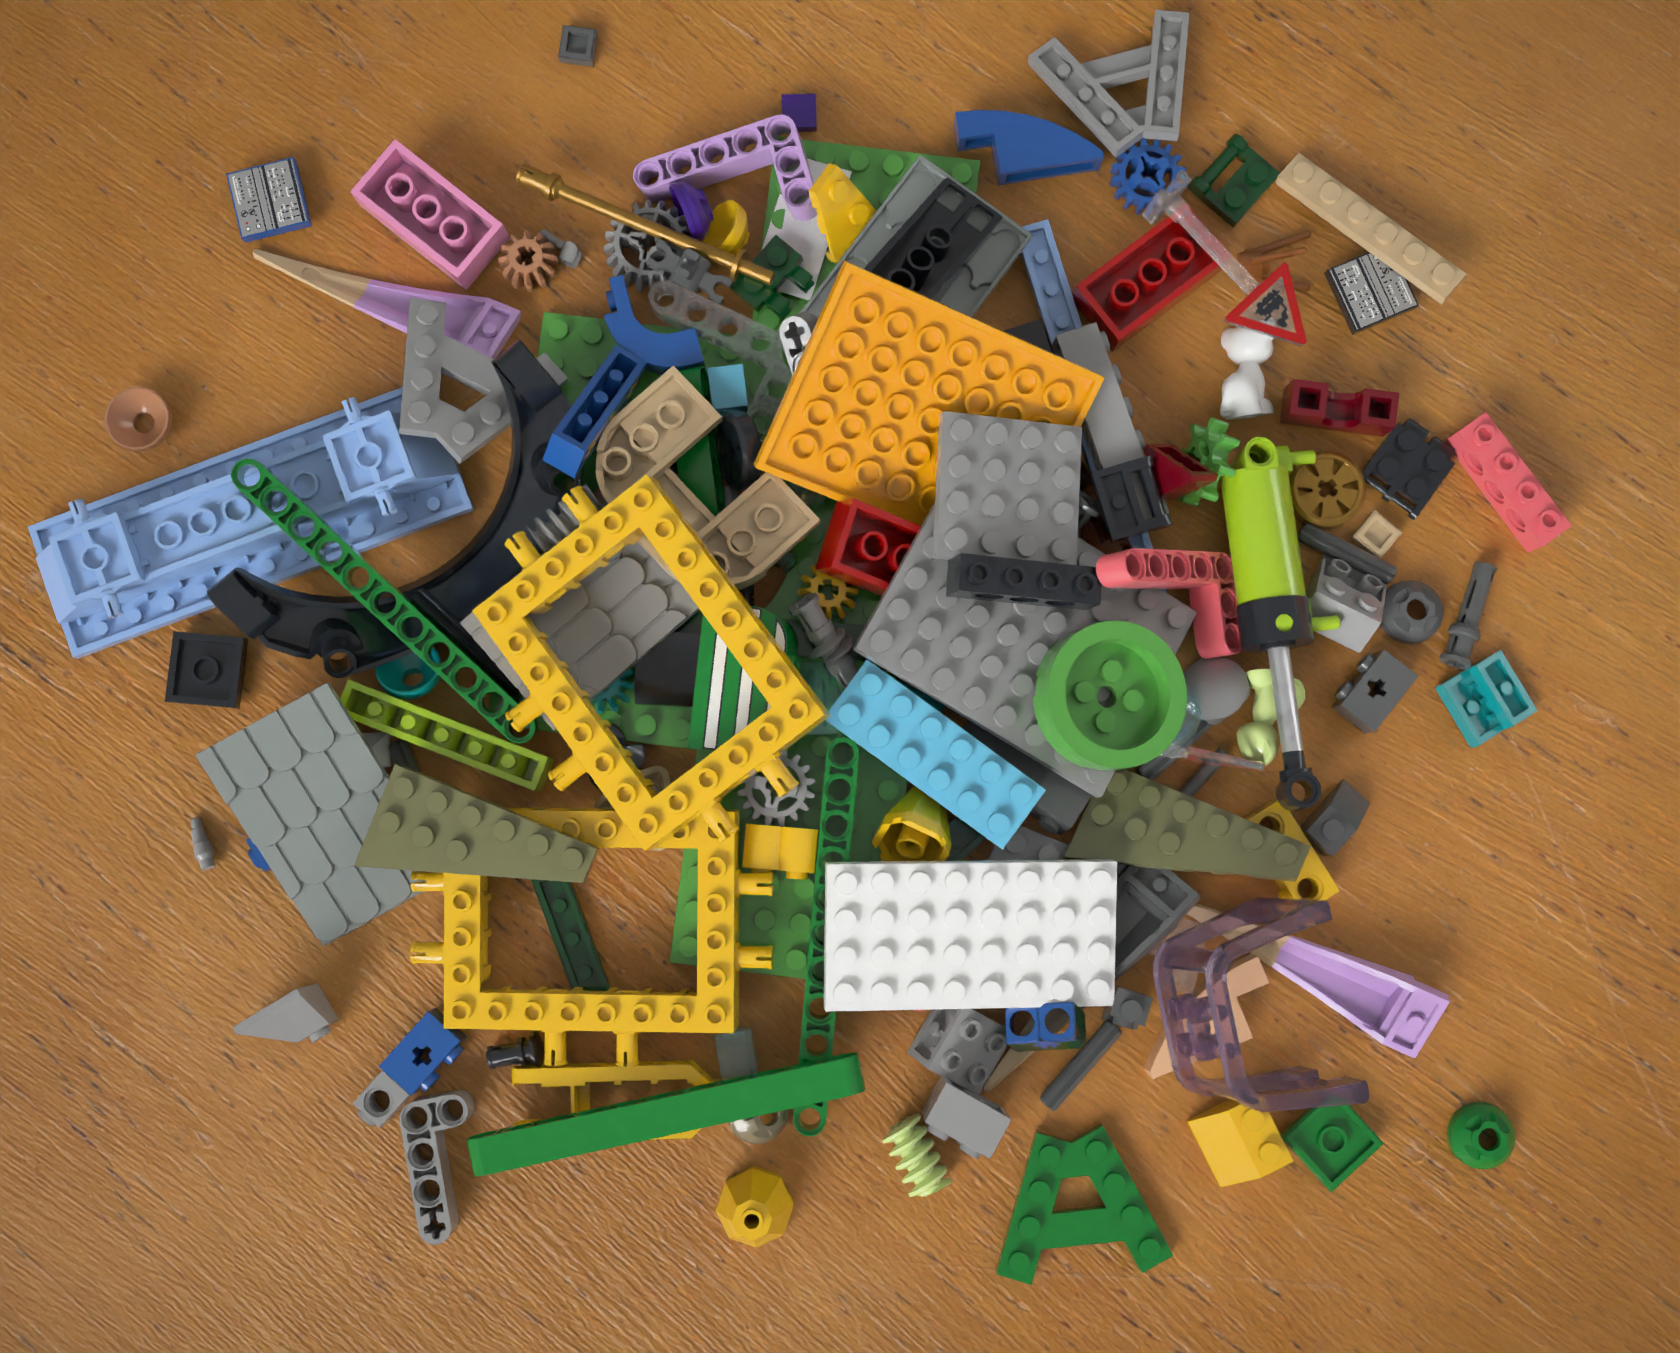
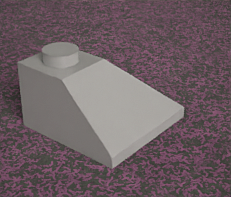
M315 983L295 989L232 1028L236 1034L291 1042H300L310 1038L311 1042L314 1043L331 1033L332 1031L329 1026L339 1019L319 984Z

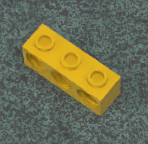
M1277 799L1271 800L1244 817V819L1257 824L1264 817H1267L1273 823V831L1311 846L1291 812L1283 808ZM1312 846L1296 882L1275 880L1280 888V891L1277 892L1280 901L1287 910L1293 909L1295 913L1304 914L1340 892ZM1302 879H1307L1311 884V893L1306 898H1302L1297 890L1298 884Z

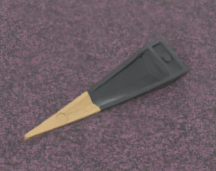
M1130 865L1117 881L1115 981L1176 929L1180 920L1201 899L1194 889L1171 870ZM1052 1009L1045 1017V1026L1049 1032L1056 1034L1070 1021V1017L1063 1009ZM1033 1016L1019 1036H1026L1033 1030ZM1010 1048L985 1083L983 1090L985 1092L992 1090L1035 1051L1017 1052Z

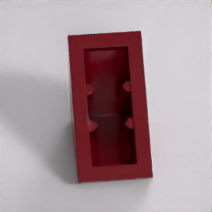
M1146 444L1145 456H1152L1155 464L1152 470L1161 498H1182L1215 482L1219 474L1173 444Z

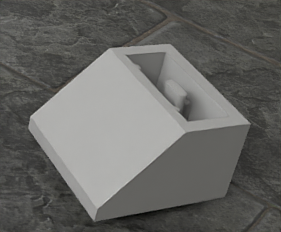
M1324 554L1305 591L1306 597L1310 598L1312 617L1337 615L1340 617L1341 626L1335 630L1315 632L1360 653L1382 622L1387 584L1382 583L1374 575L1364 574L1350 567L1341 559H1333Z

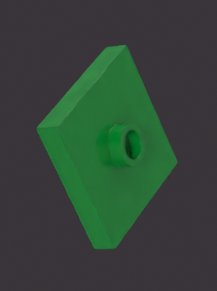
M1332 1087L1280 1134L1283 1141L1331 1193L1384 1144Z

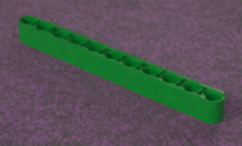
M242 459L235 463L231 471L234 485L511 742L518 744L525 743L534 737L538 728L536 719L530 723V731L524 737L516 736L511 730L510 723L513 719L510 721L506 719L505 713L512 710L520 702L414 606L411 600L268 467L254 459ZM255 467L260 473L259 481L253 486H247L244 481V475L247 470ZM284 493L287 497V505L283 510L275 512L272 509L271 500L276 494ZM305 518H311L315 525L313 533L308 537H302L298 531L299 523ZM338 543L342 550L341 557L336 562L330 563L325 557V550L330 544ZM358 568H365L369 574V581L365 586L357 588L352 583V574ZM385 593L393 594L396 599V606L389 613L382 612L378 604L380 597ZM416 617L422 622L423 631L418 637L411 638L405 631V625L409 619ZM440 642L445 643L450 650V656L444 663H438L432 657V648ZM464 667L472 668L477 675L476 683L470 688L462 686L458 680V674ZM490 692H497L503 698V707L498 712H491L485 707V697Z
M838 737L832 740L826 752L798 1064L831 1057L833 1050L836 1011H828L827 1014L821 1016L815 1015L810 1009V1003L816 998H824V979L817 978L813 972V966L819 961H824V943L818 940L816 936L817 929L825 925V906L819 898L820 893L825 889L823 857L826 853L835 851L842 855L844 862H850L859 748L852 739L847 737ZM839 743H847L853 749V758L846 764H840L833 758V748ZM841 778L849 783L850 793L846 798L838 800L831 796L829 787L833 780ZM840 815L846 820L847 828L843 834L835 836L828 832L826 821L829 817ZM816 1034L823 1036L827 1041L825 1049L820 1052L810 1050L806 1043L810 1036ZM828 1101L794 1108L793 1122L800 1134L808 1137L815 1136L824 1129ZM807 1108H812L819 1113L820 1119L817 1123L809 1125L801 1120L800 1113Z
M851 1052L473 1135L466 1140L474 1176H484L848 1097L864 1092L866 1088L858 1053Z

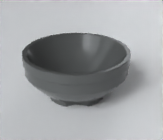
M1408 580L1396 583L1386 590L1380 626L1386 635L1394 641L1403 644H1416L1425 641L1436 633L1441 625L1444 612L1442 601L1433 588L1420 581ZM1413 599L1421 601L1425 606L1426 613L1421 620H1415L1407 613V605Z

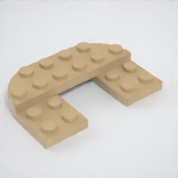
M673 365L616 414L603 431L597 446L595 470L599 489L605 504L608 505L646 474L656 479L737 589L740 590L756 583L767 575V570L820 524V519L781 478L767 472L716 517L669 467L721 423L722 416ZM643 533V536L637 542L672 578L678 581Z

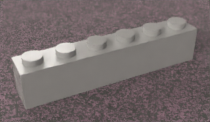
M1095 322L1056 335L1052 344L1056 355L1105 377L1081 425L1096 471L1144 457L1142 450L1145 449V442L1140 430H1134L1131 421L1133 408L1129 398H1123L1119 387V384L1122 383L1121 374L1116 364L1111 365L1107 352L1110 351V344L1104 331L1100 332ZM1139 473L1130 474L1144 520L1151 519V511ZM1162 498L1166 514H1169L1167 503Z

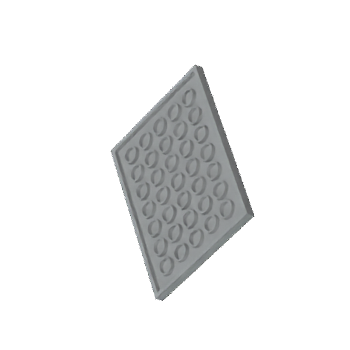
M934 503L852 650L1094 797H1102L1115 770H1095L1081 767L1068 761L1049 744L1038 725L1034 712L1033 697H1035L1038 677L1036 673L1043 657L1065 635L1095 623L1117 620L1135 623L1147 628L1159 636L1176 655L1197 612L1161 589L1108 588L1103 585L1101 589V604L1087 610L946 597L948 560L932 559ZM1078 537L1077 565L1096 567L1100 556L1106 554ZM1103 687L1097 693V700L1101 706L1107 708L1110 707L1112 701V691Z

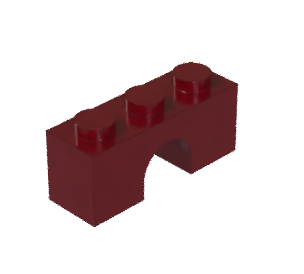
M1293 379L1283 389L1280 423L1381 437L1396 428L1399 403L1398 392L1364 388L1357 393H1337L1328 390L1329 383Z

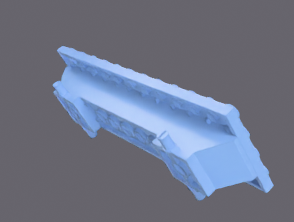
M401 387L361 403H357L355 397L348 398L349 402L345 399L341 402L344 407L342 410L85 505L84 499L74 500L75 502L71 501L68 503L71 511L30 525L28 530L37 553L36 561L58 624L62 625L72 657L79 659L215 608L216 606L210 600L207 590L236 567L242 568L275 585L322 568L319 563L234 485L231 471L238 461L247 458L254 459L268 467L359 553L474 511L472 500L456 459L436 438L399 434L403 389ZM255 467L247 470L244 475V481L247 486L255 485L260 478L259 470ZM284 493L276 494L271 500V506L275 512L283 510L287 505V497ZM311 518L303 519L298 525V531L302 537H308L314 531L315 525ZM332 543L327 546L325 557L330 563L336 562L341 557L342 550L338 543Z

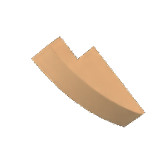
M1249 954L1228 964L1207 978L1186 997L1159 1033L1147 1058L1144 1069L1150 1078L1155 1079L1253 1038L1236 997L1269 984L1258 956Z

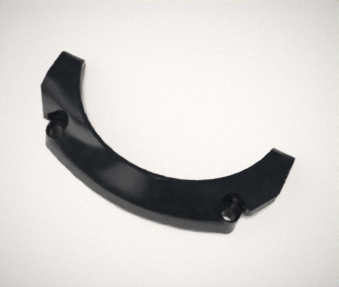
M520 339L491 361L506 395L512 430L511 458L508 474L496 506L482 529L454 558L428 575L398 587L409 600L421 588L427 589L460 621L464 620L472 613L473 609L522 571L521 565L504 545L506 540L511 538L514 541L515 539L512 535L524 531L529 541L539 553L542 549L527 527L533 531L536 530L535 517L547 523V509H551L559 515L558 502L562 501V497L566 493L570 495L571 489L581 486L579 473L575 479L568 476L562 482L554 481L557 474L562 471L543 461L551 435L570 409V402L562 393L563 391ZM239 567L234 568L207 590V594L213 604L249 638L253 640L259 638L267 648L295 657L311 660L318 654L323 660L325 671L334 678H345L349 675L386 664L413 652L354 596L312 595L272 584ZM391 593L383 594L378 602L379 608L384 613L391 612L396 606L394 595ZM414 617L407 621L405 625L407 635L411 638H416L422 633L423 624L420 619ZM335 653L347 654L339 660L330 658Z

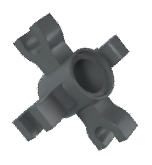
M658 240L655 245L656 249L666 254L665 258L657 262L649 257L646 262L647 267L655 271L671 273L668 282L684 294L695 297L700 289L708 294L713 303L722 306L724 297L717 295L714 290L718 285H724L731 289L734 284L733 280L724 275H712L709 273L712 264L697 252L687 248L679 257L671 251L666 243Z

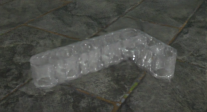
M663 280L653 284L649 290L648 298L652 311L657 318L681 330L695 328L698 338L767 369L747 410V414L753 421L758 416H767L773 421L784 396L773 398L768 394V390L777 384L787 389L792 379L790 366L783 362L786 354L780 339V333L673 282ZM670 295L675 299L670 306L661 307L657 304L660 297ZM694 310L706 312L705 318L699 322L688 319L690 313ZM728 324L738 327L737 333L730 337L720 334L721 328ZM758 339H765L770 343L768 349L761 352L755 351L751 346ZM770 426L763 430L758 429L761 442H764Z

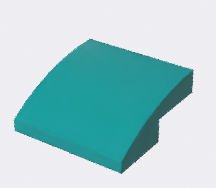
M1501 650L1471 665L1470 669H1464L1434 687L1470 748L1483 744L1504 729L1515 726L1538 711Z

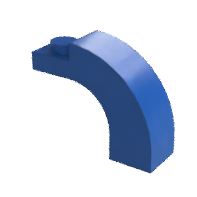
M623 275L609 278L612 290L606 291L610 310L614 313L606 314L604 318L618 346L646 361L645 370L663 375L673 365L677 370L700 366L705 367L695 328L670 334L655 333L646 329L634 316Z

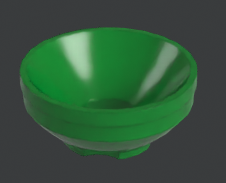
M1485 1102L1465 1104L1456 1110L1448 1123L1447 1141L1450 1150L1457 1159L1470 1167L1477 1169L1497 1167L1509 1158L1515 1146V1130L1511 1120L1503 1111L1492 1104ZM1486 1128H1492L1498 1138L1496 1145L1491 1149H1483L1478 1141L1479 1134Z

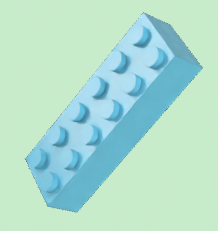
M868 659L829 710L831 716L826 719L827 722L1002 850L1046 791L1042 786Z

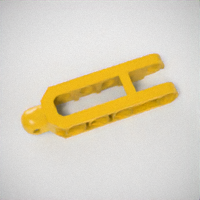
M694 1060L639 1061V1065L634 1067H627V1063H624V1067L616 1066V1062L568 1063L559 1066L543 1064L539 1068H536L533 1064L524 1067L521 1065L512 1067V1086L541 1083V1087L571 1086V1113L590 1109V1082L614 1081V1085H622L626 1081L650 1080L651 1084H658L662 1080L686 1079L687 1083L698 1086L725 1080L712 1079ZM542 1119L518 1120L512 1122V1126L538 1121ZM700 1129L650 1140L691 1139Z

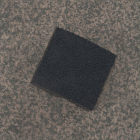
M673 632L635 664V704L693 706L701 633Z

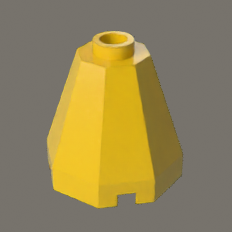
M913 787L885 815L874 834L872 844L875 849L879 846L881 860L945 861L949 856L952 846L947 809L918 787Z
M751 1166L743 1172L726 1179L716 1212L730 1239L758 1248L785 1234L794 1201L781 1175Z

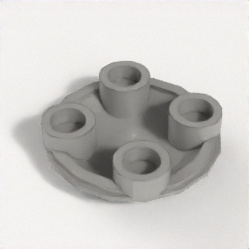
M1228 658L1200 659L1189 666L1183 673L1187 687L1186 711L1198 719L1205 720L1208 724L1216 725L1221 723L1224 718L1238 711L1250 695L1246 673L1239 664Z

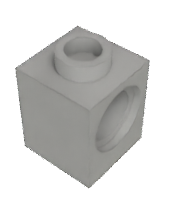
M382 1070L352 1104L359 1109L357 1114L365 1123L370 1126L376 1125L380 1128L394 1117L411 1096ZM378 1090L388 1094L390 1098L388 1108H382L377 1104L376 1093Z

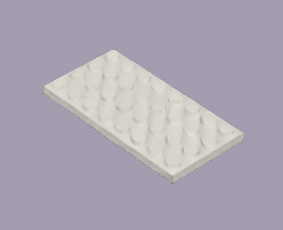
M1114 859L825 862V1012L1041 1007L1045 1003L1074 1002L1078 1007L1112 1006L1115 992L1117 861Z

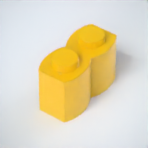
M746 824L742 867L750 868V873H769L772 870L786 871V878L807 880L808 873L816 872L819 830Z

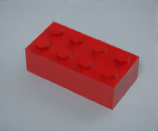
M1186 203L1077 284L1072 296L1075 305L1089 323L1096 322L1099 331L1106 333L1110 350L1113 352L1218 274L1230 257Z
M854 498L836 502L815 570L882 596L921 526Z

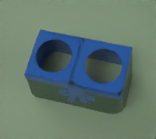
M1074 1002L1045 1003L1041 1007L1006 1008V1043L1014 1051L1077 1049L1086 1042L1085 1013ZM1052 1009H1063L1070 1017L1069 1028L1062 1034H1053L1045 1026V1017ZM1021 1010L1029 1012L1034 1018V1028L1026 1036L1014 1034V1017Z

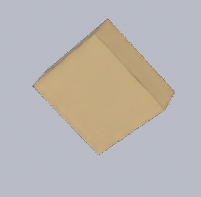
M1375 510L1371 512L1350 539L1364 551L1381 559L1402 532Z

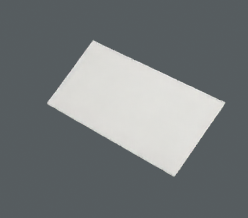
M807 159L815 183L828 164ZM799 164L790 165L787 172H794L798 169ZM841 169L850 179L852 171ZM780 194L774 212L778 209H785L782 229L776 228L771 219L762 249L777 235L802 255L803 261L799 266L813 276L812 280L815 284L805 294L787 279L777 291L810 300L828 243L825 234L819 231L816 220L817 215L809 221L796 220L790 213L783 195ZM803 195L798 197L794 204L805 203L809 196Z

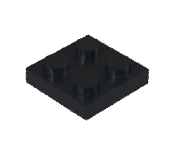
M173 631L165 702L240 709L248 639Z

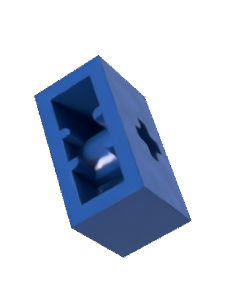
M437 1008L432 1009L423 1016L379 1067L410 1096L420 1089L425 1093L439 1079L440 1076L436 1071L444 1062L451 1065L464 1051L461 1043L467 1036L460 1029H444V1015ZM429 1047L432 1050L429 1053L430 1059L424 1061L420 1058L424 1053L422 1049Z

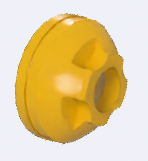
M727 200L719 204L712 211L714 221H711L709 231L702 242L736 256L742 247L747 244L750 232H748V220L745 209L734 200Z

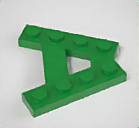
M1102 1124L1070 1141L1035 1130L996 1267L997 1275L1032 1285L1042 1249L1124 1241L1141 1273L1173 1257L1169 1246ZM1089 1176L1104 1203L1103 1206L1053 1211L1062 1178Z

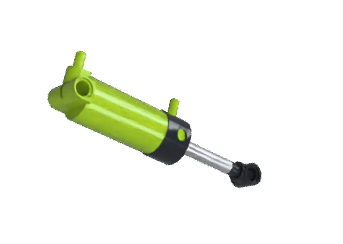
M1255 437L1243 447L1231 462L1229 467L1236 470L1233 477H1220L1237 599L1236 613L1241 649L1247 653H1268L1284 766V770L1279 771L1280 782L1276 788V797L1283 808L1289 811H1299L1311 807L1318 802L1321 796V785L1313 775L1312 768H1306L1290 649L1313 643V631L1339 629L1341 621L1337 615L1312 617L1310 598L1306 597L1289 474L1293 471L1292 466L1314 464L1316 462V453L1314 450L1290 452L1287 445L1275 446L1271 440L1265 437ZM1293 783H1298L1304 788L1305 797L1303 801H1299L1293 796L1291 791Z

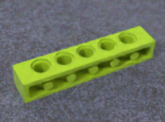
M349 679L340 698L354 721L533 791H543L548 778V772L551 771L555 759Z

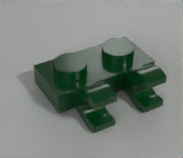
M775 235L752 261V263L775 272L772 284L768 285L741 274L740 278L734 282L731 290L756 312H759L765 305L779 318L784 320L792 308L789 307L790 302L776 291L788 279L806 294L815 282L812 280L813 276L799 266L803 261L802 255Z

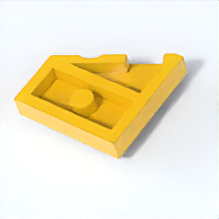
M829 163L808 192L812 206L817 212L816 220L819 231L825 234L829 251L825 252L827 259L837 264L877 210L838 165Z

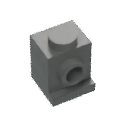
M1115 985L1113 1005L1104 1007L1101 1018L1111 1021L1116 1025L1137 1030L1138 1025L1145 1026L1153 998Z

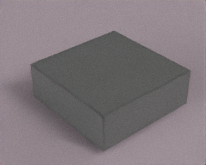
M563 25L558 54L559 62L593 67L598 40L597 29Z

